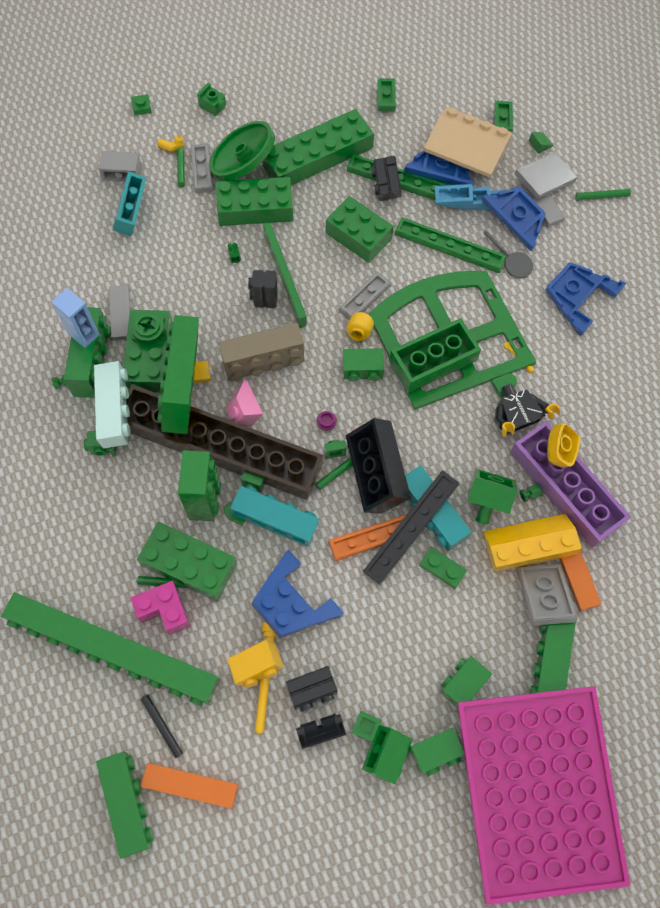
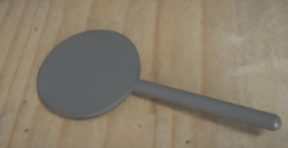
M484 231V234L507 255L505 268L510 275L516 278H525L530 275L533 270V262L528 255L521 252L509 254L487 231Z

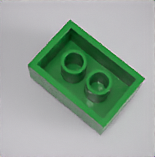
M348 196L326 219L325 233L367 263H370L391 241L394 226L351 196Z

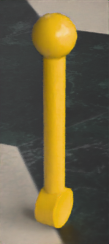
M505 342L504 349L509 350L516 357L509 342ZM531 365L527 366L526 371L532 373L534 367Z

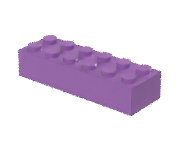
M545 421L518 440L510 453L531 478L539 484L543 492L561 513H566L579 534L593 548L626 523L631 516L578 456L575 463L570 467L560 468L549 462L547 446L552 426Z

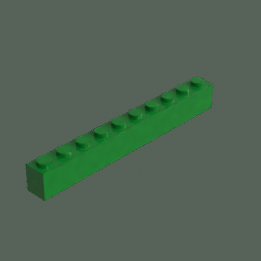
M15 592L1 615L2 618L7 620L6 625L18 630L21 626L26 628V633L36 638L40 635L47 637L46 642L59 646L62 643L67 646L66 650L79 655L81 651L88 654L86 658L99 664L100 660L108 663L106 667L119 672L120 669L128 671L127 676L140 680L143 677L149 680L148 685L158 689L161 686L170 689L168 693L181 698L182 694L190 697L189 702L201 707L203 703L210 704L220 681L216 675Z

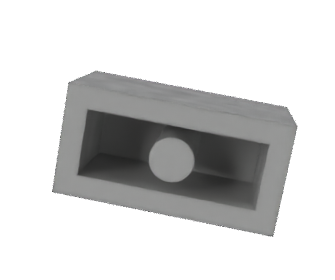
M102 151L99 163L102 181L125 182L128 171L140 175L142 165L139 153Z

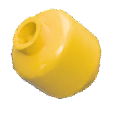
M356 312L349 319L346 327L347 334L355 341H365L371 335L374 321L368 314Z

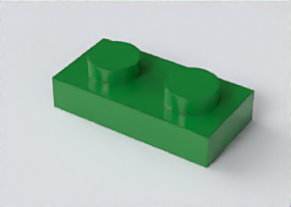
M378 78V111H395V79Z
M495 101L494 125L506 128L510 132H513V102Z
M432 546L419 564L420 567L454 589L457 588L467 572V569Z

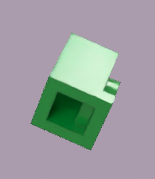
M207 83L197 93L198 104L202 109L214 116L224 110L226 106L225 94L211 87L210 83Z
M87 431V439H84L85 451H90L91 454L103 456L106 453L117 456L116 446L103 449L96 440V431Z

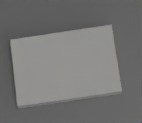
M555 152L516 169L514 173L536 199L575 182L578 178Z
M561 564L518 567L517 573L532 625L577 622L578 617Z

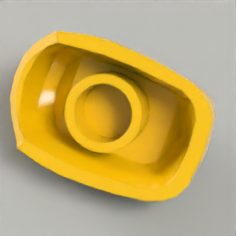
M558 423L551 428L547 446L549 462L560 468L570 467L575 463L580 447L581 436L566 423Z

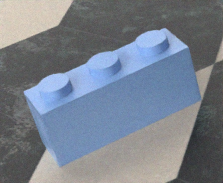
M68 288L55 297L52 304L67 333L86 348L100 335L86 303Z

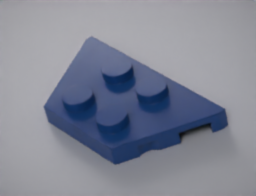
M425 151L419 152L411 163L405 165L404 172L453 185L472 184L473 187L474 183L473 180H470L469 169Z
M521 187L512 188L509 191H499L497 194L490 196L489 194L483 196L481 199L483 203L530 251L533 250L541 230V223L546 214Z

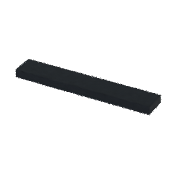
M442 470L363 572L381 585L460 483Z

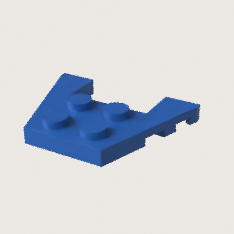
M569 262L547 286L545 291L577 333L582 336L593 320L578 310L579 307L597 287L615 298L624 288L626 282L621 280L619 282L610 279V276H600L592 273L593 270Z
M289 550L285 552L251 603L279 638L300 632L316 624H323L334 618H340L344 613L331 598L316 610L309 606L286 579L287 576L301 565Z

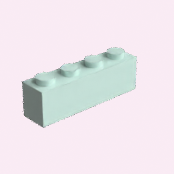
M119 361L94 365L96 440L103 449L127 445L128 436L131 435L130 426L127 423V417H130L129 407L126 405V399L129 398L128 388L125 383L128 380L127 370L121 366Z

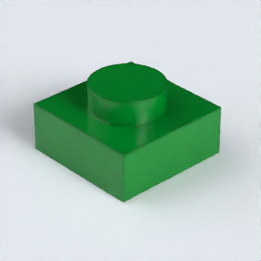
M148 94L131 97L134 116L152 113Z
M331 440L324 444L325 459L346 456L345 441Z
M243 472L241 477L242 486L245 488L246 486L253 487L262 493L265 486L264 479Z
M360 711L352 734L372 743L382 720Z

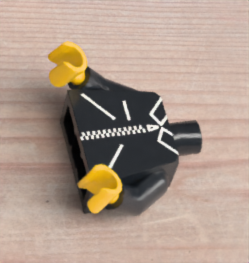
M508 384L501 388L505 398H502L497 404L494 422L502 430L503 437L511 433L514 435L516 431L541 422L546 416L545 414H548L550 420L554 419V413L560 415V406L548 404L526 389L516 393L513 385Z

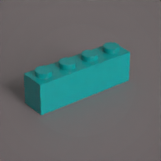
M421 465L405 475L411 495L409 500L412 502V508L433 482ZM448 500L427 525V529L429 531L432 530L437 536L438 544L442 548L445 547L448 552L468 539L472 533Z
M240 486L230 507V514L309 547L319 523V518L314 513L300 511L291 503L286 502L283 504L272 495L266 494L264 496L250 486H246V488Z

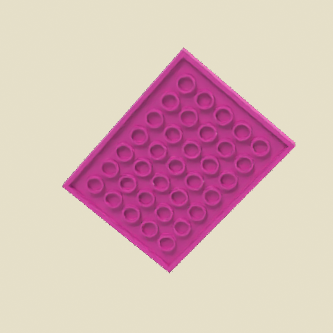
M596 686L457 702L485 904L492 905L631 886Z

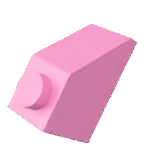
M244 380L233 392L226 408L230 420L244 426L253 425L263 415L247 380Z

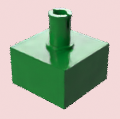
M475 468L468 490V502L481 505L476 517L477 522L488 525L493 509L510 514L518 490L516 480Z

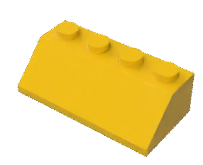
M566 513L483 531L493 573L577 555L582 549L576 528Z

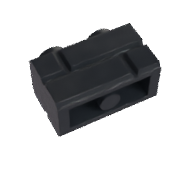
M389 156L374 159V166L371 167L372 178L377 180V184H374L375 196L379 195L380 201L402 197L396 157Z
M254 270L252 278L248 279L250 300H253L256 308H264L265 306L267 308H276L278 298L276 272Z
M329 666L286 681L294 709L300 708L301 712L313 708L312 703L320 700L322 704L335 699L334 695L338 694Z

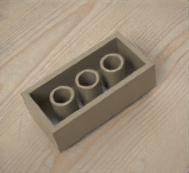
M298 322L219 342L228 381H238L243 377L250 375L258 376L266 371H278L282 367L297 366L304 362V341Z

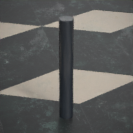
M149 695L143 696L140 699L175 759L184 754Z

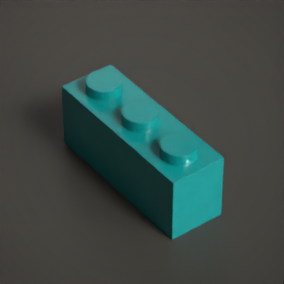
M128 171L113 231L131 236L142 199L146 177Z

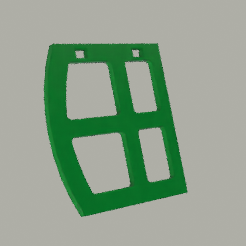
M487 271L451 272L422 279L393 293L369 313V316L374 321V328L390 358L391 350L400 346L388 321L392 315L409 303L422 298L437 327L440 328L451 323L436 292L476 287L480 290L495 320L469 329L470 333L477 343L502 334L516 354L515 359L483 371H477L473 363L459 369L463 378L429 391H423L422 388H418L408 393L405 389L414 410L490 382L502 375L511 374L536 364L534 356ZM490 290H491L492 294H493L494 297H495L494 299H491V300L489 299V297H488V295H487V293H486V292H489ZM515 339H518L521 345L518 349L513 343Z

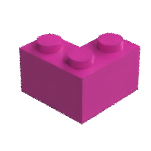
M173 581L130 597L136 616L141 623L161 616L169 635L191 627L177 587Z

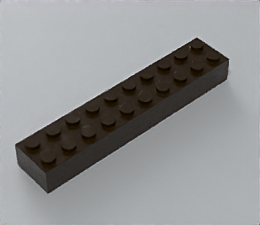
M131 384L128 390L129 398L126 399V405H128L130 411L127 423L130 426L131 434L181 453L183 450L210 452L212 460H215V466L239 475H243V472L263 478L264 484L305 500L309 499L323 465L322 454L192 406L190 407L187 434L161 432L162 423H158V411L162 410V408H158L160 394Z

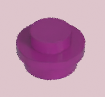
M323 411L317 416V426L321 430L330 431L337 424L336 416L330 411Z

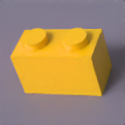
M267 639L227 659L235 684L245 688L257 685L258 680L264 677L271 678L277 675V671L284 668L276 644Z

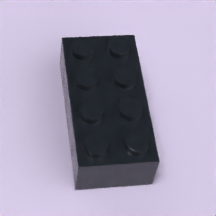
M373 418L345 435L364 513L382 514L411 499L391 421Z

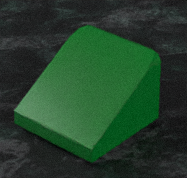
M531 132L528 141L537 153L553 147V144L544 132Z

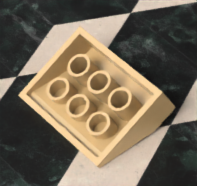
M446 107L440 115L423 151L490 178L506 153L513 133L506 128L492 125L488 121L479 120L473 115L461 113L455 108Z

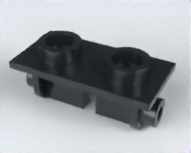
M334 713L333 715L320 718L321 725L318 726L316 720L300 724V727L296 728L301 748L305 749L345 736L346 732L341 715Z

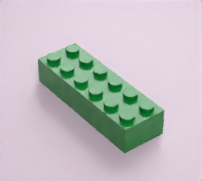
M354 109L273 145L270 153L262 162V166L270 178L290 177L292 186L351 159L353 154L360 155L373 149L374 132L358 110Z
M174 315V322L169 324V335L172 336L167 337L168 350L165 351V363L167 365H163L162 377L165 380H161L160 392L163 395H159L158 408H162V410L158 411V423H162L161 432L188 433L198 345L199 317Z

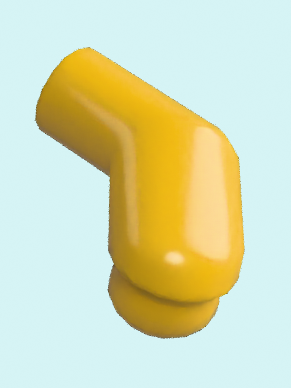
M175 136L172 142L160 138L157 142V147L173 152L178 148H183L184 138L182 136Z

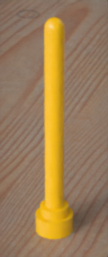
M263 622L261 631L263 632V637H265V640L274 642V638L277 635L266 622ZM265 677L260 680L255 732L257 734H262L265 726L270 678Z

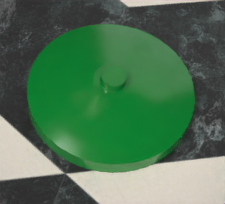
M253 121L238 127L228 134L218 144L210 158L209 167L214 176L222 181H231L248 174L259 166L268 156L275 142V133L270 125L264 121Z

